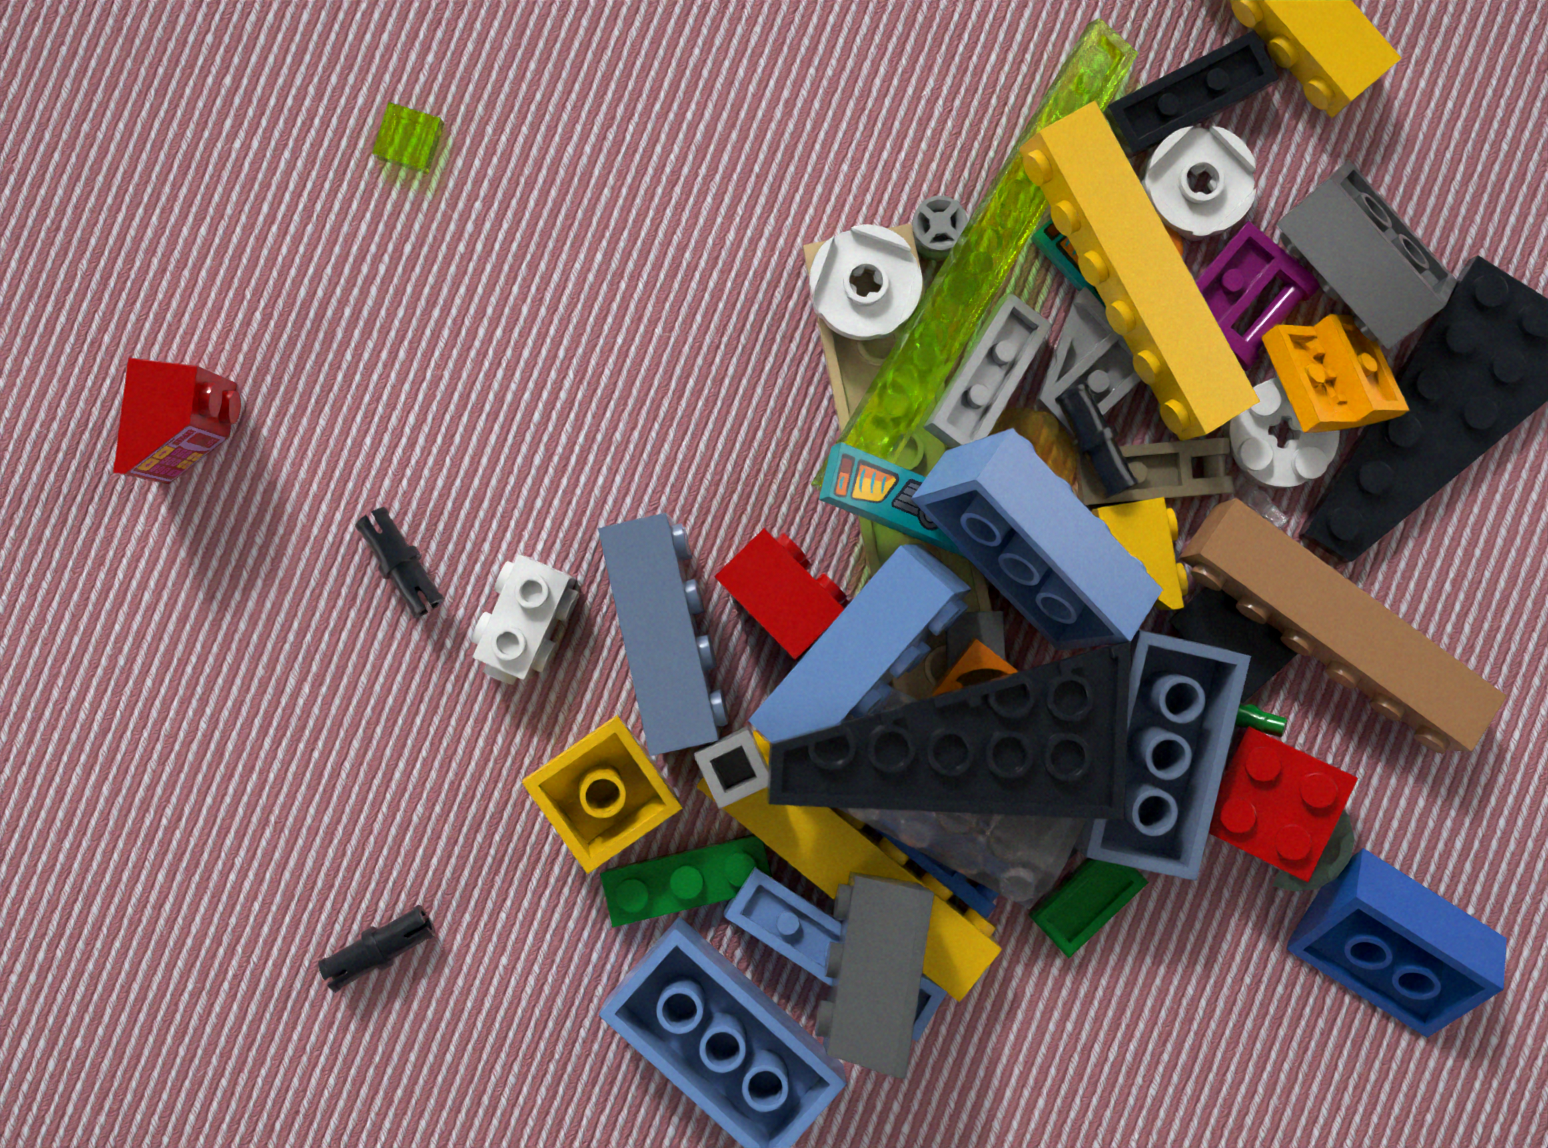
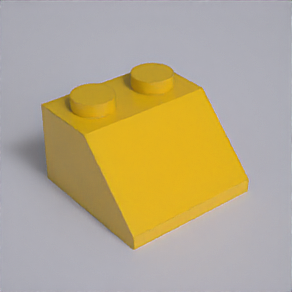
M619 715L604 723L522 780L526 790L587 874L682 809L672 786Z

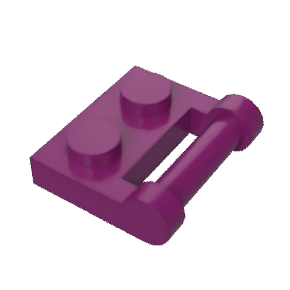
M1247 221L1195 280L1199 291L1244 371H1249L1260 358L1258 351L1264 345L1261 336L1275 325H1281L1301 300L1309 301L1320 287L1317 279L1250 221ZM1274 275L1282 281L1284 288L1241 337L1231 326Z

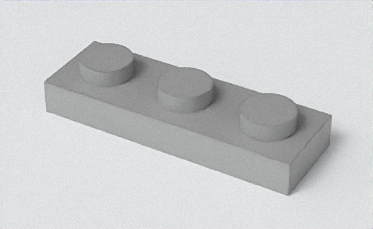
M1009 292L1002 296L923 428L951 449L987 437L1052 324L1013 293Z

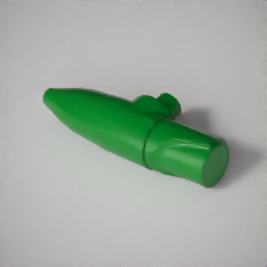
M1239 704L1234 725L1245 729L1249 726L1265 734L1283 737L1288 721L1285 717L1264 712L1255 705Z

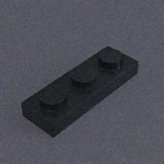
M1253 30L1108 104L1103 113L1129 160L1162 143L1173 132L1181 128L1195 126L1273 86L1279 77Z

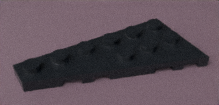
M1479 255L1467 261L1456 279L1457 282L1446 306L1434 314L1394 378L1409 411L1396 418L1365 425L1298 533L1343 563L1353 562L1548 401V298Z
M1131 642L1117 643L770 742L767 803L769 805L1124 820Z

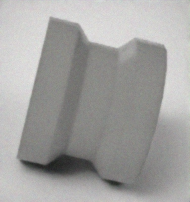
M937 195L927 198L918 206L911 222L918 255L927 260L940 261L949 258L958 250L967 232L968 225L965 209L958 201L948 196ZM936 235H937V236L946 235V238H945V237L935 238V236H936Z

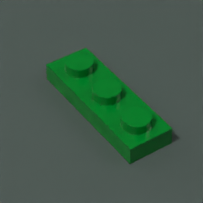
M750 834L602 870L600 877L612 928L735 898L754 867L772 877L765 843L756 835Z

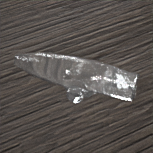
M1226 467L1227 476H1233L1234 493L1232 494L1281 530L1289 522V518L1272 503L1265 491L1258 489L1242 475Z

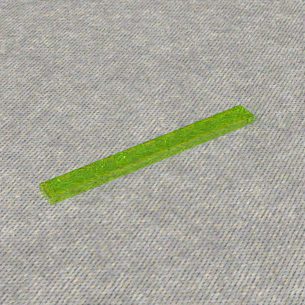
M1101 18L1091 21L1086 25L835 445L842 442L895 464L1049 205L1040 186L1035 185L1028 178L1023 166V156L1019 148L1040 130L1094 100L1103 114L1139 53ZM829 455L810 484L820 492Z

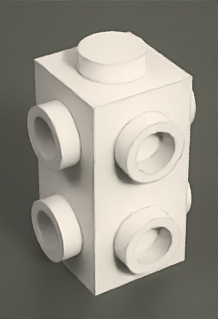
M518 554L515 563L510 561L505 563L494 587V591L500 593L492 614L488 612L482 614L471 639V642L478 645L473 658L486 663L483 670L485 674L514 685L517 677L527 680L533 678L535 671L545 672L557 643L550 640L558 620L565 623L568 621L578 600L579 592L572 589L577 578Z

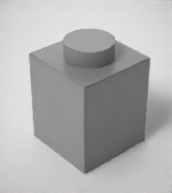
M749 725L720 738L718 741L697 749L694 754L719 809L768 786L769 767Z

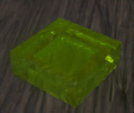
M388 102L372 154L376 159L428 175L444 122L440 117Z

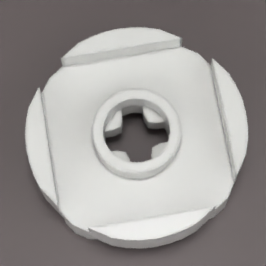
M1193 126L1170 134L1151 155L1146 166L1145 176L1141 181V185L1161 221L1190 241H1199L1205 237L1225 232L1247 213L1255 198L1256 189L1253 190L1255 184L1253 172L1256 171V166L1251 151L1238 136L1224 128L1211 126L1209 129H1191ZM1188 171L1196 175L1201 174L1203 171L1209 173L1211 179L1208 181L1207 186L1212 192L1208 195L1202 192L1194 193L1189 188Z
M863 224L851 227L849 231L841 232L835 238L834 236L821 246L812 263L809 289L815 313L819 318L823 319L830 329L854 340L883 339L892 335L896 329L908 321L920 299L923 277L920 266L918 267L916 258L910 252L911 248L904 238L885 227ZM864 269L874 271V282L881 285L878 293L869 292L867 297L857 295V287L849 283L851 275L861 276Z
M1273 378L1254 386L1253 389L1260 402L1224 424L1223 435L1224 438H1229L1231 455L1229 457H1234L1237 466L1243 470L1241 473L1249 481L1267 488H1290L1321 476L1335 456L1340 430L1304 433L1279 378ZM1281 419L1286 420L1289 428L1294 431L1293 440L1287 441L1284 448L1277 447V438L1268 433L1269 426L1278 425Z

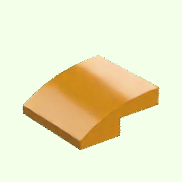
M1329 314L1314 326L1275 325L1261 336L1304 433L1336 431L1365 426L1402 416L1409 411L1377 341L1372 342L1361 333L1354 323L1353 315Z

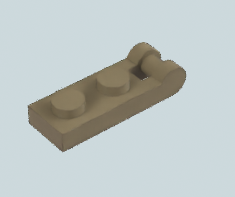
M1229 438L1119 446L1134 477L1138 479L1139 483L1105 499L1104 492L1085 455L1078 456L1077 452H1075L1079 500L1085 506L1137 502L1160 497L1174 499L1234 493L1233 476H1227L1225 456L1231 455ZM1203 458L1204 478L1193 479L1191 459Z

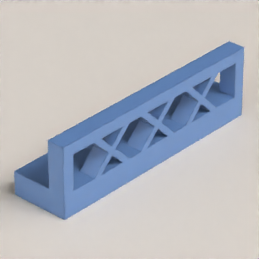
M754 867L736 897L730 899L724 908V917L832 986L833 978L825 977L824 975L825 961L829 942L839 943L842 923ZM922 974L912 1039L915 1041L919 1040L947 994L944 989Z

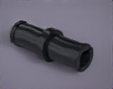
M1083 383L1056 397L1055 402L1060 406L1078 442L1074 445L1078 456L1085 455L1104 492L1103 495L1107 499L1138 484L1139 481L1134 477L1115 440L1120 436L1115 425L1108 426L1089 390L1090 386L1088 383Z
M381 507L371 511L382 533L376 531L367 515L358 520L355 528L362 534L380 562L378 571L383 579H391L410 608L414 618L429 613L417 594L419 591L424 594L433 610L444 602V596L439 593L419 562L422 555L418 548L408 545L389 516L387 508Z
M417 905L413 910L379 929L372 926L361 933L360 940L330 957L320 960L318 966L323 979L326 980L329 977L333 979L328 982L327 986L336 993L342 987L376 968L381 971L389 968L394 964L393 958L423 941L435 937L436 932L431 919H423V916L426 915L424 908L421 905Z

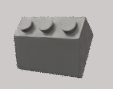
M1349 159L1276 223L1283 231L1280 234V239L1287 250L1298 259L1306 257L1319 272L1316 278L1322 289L1334 300L1338 301L1342 298L1356 313L1353 316V320L1361 333L1372 342L1379 339L1387 349H1390L1444 308L1457 282L1455 277Z
M851 871L848 885L839 883L835 898L834 918L842 919L839 943L829 942L824 971L825 977L833 978L830 1001L820 1000L815 1026V1036L824 1037L823 1046L827 1055L906 1079L934 895L932 891L919 883Z

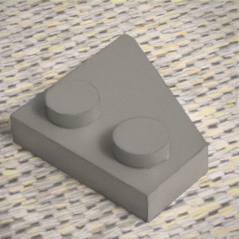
M1086 287L1073 300L1036 401L1073 442L1076 438L1060 406L1055 402L1056 397L1080 384L1088 383L1090 386L1089 390L1102 415H1104L1141 380L1133 366L1134 356L1123 336L1113 330L1106 317V308Z

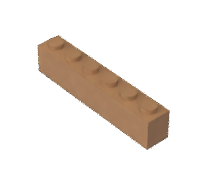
M1237 498L1214 505L1179 557V559L1193 568L1191 575L1199 583L1215 591L1222 589L1238 601L1236 608L1243 615L1261 624L1267 622L1282 633L1280 639L1287 647L1304 656L1313 655L1327 666L1325 673L1331 679L1347 688H1358L1372 698L1369 705L1375 711L1391 720H1402L1416 731L1413 737L1432 751L1444 754L1446 750L1472 752L1507 695Z

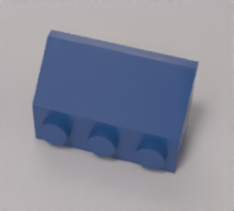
M1364 848L1350 858V861L1336 879L1320 888L1287 943L1288 951L1426 1038L1504 990L1507 938Z

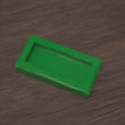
M1087 858L1044 898L1028 916L1070 958L1149 882L1134 867Z

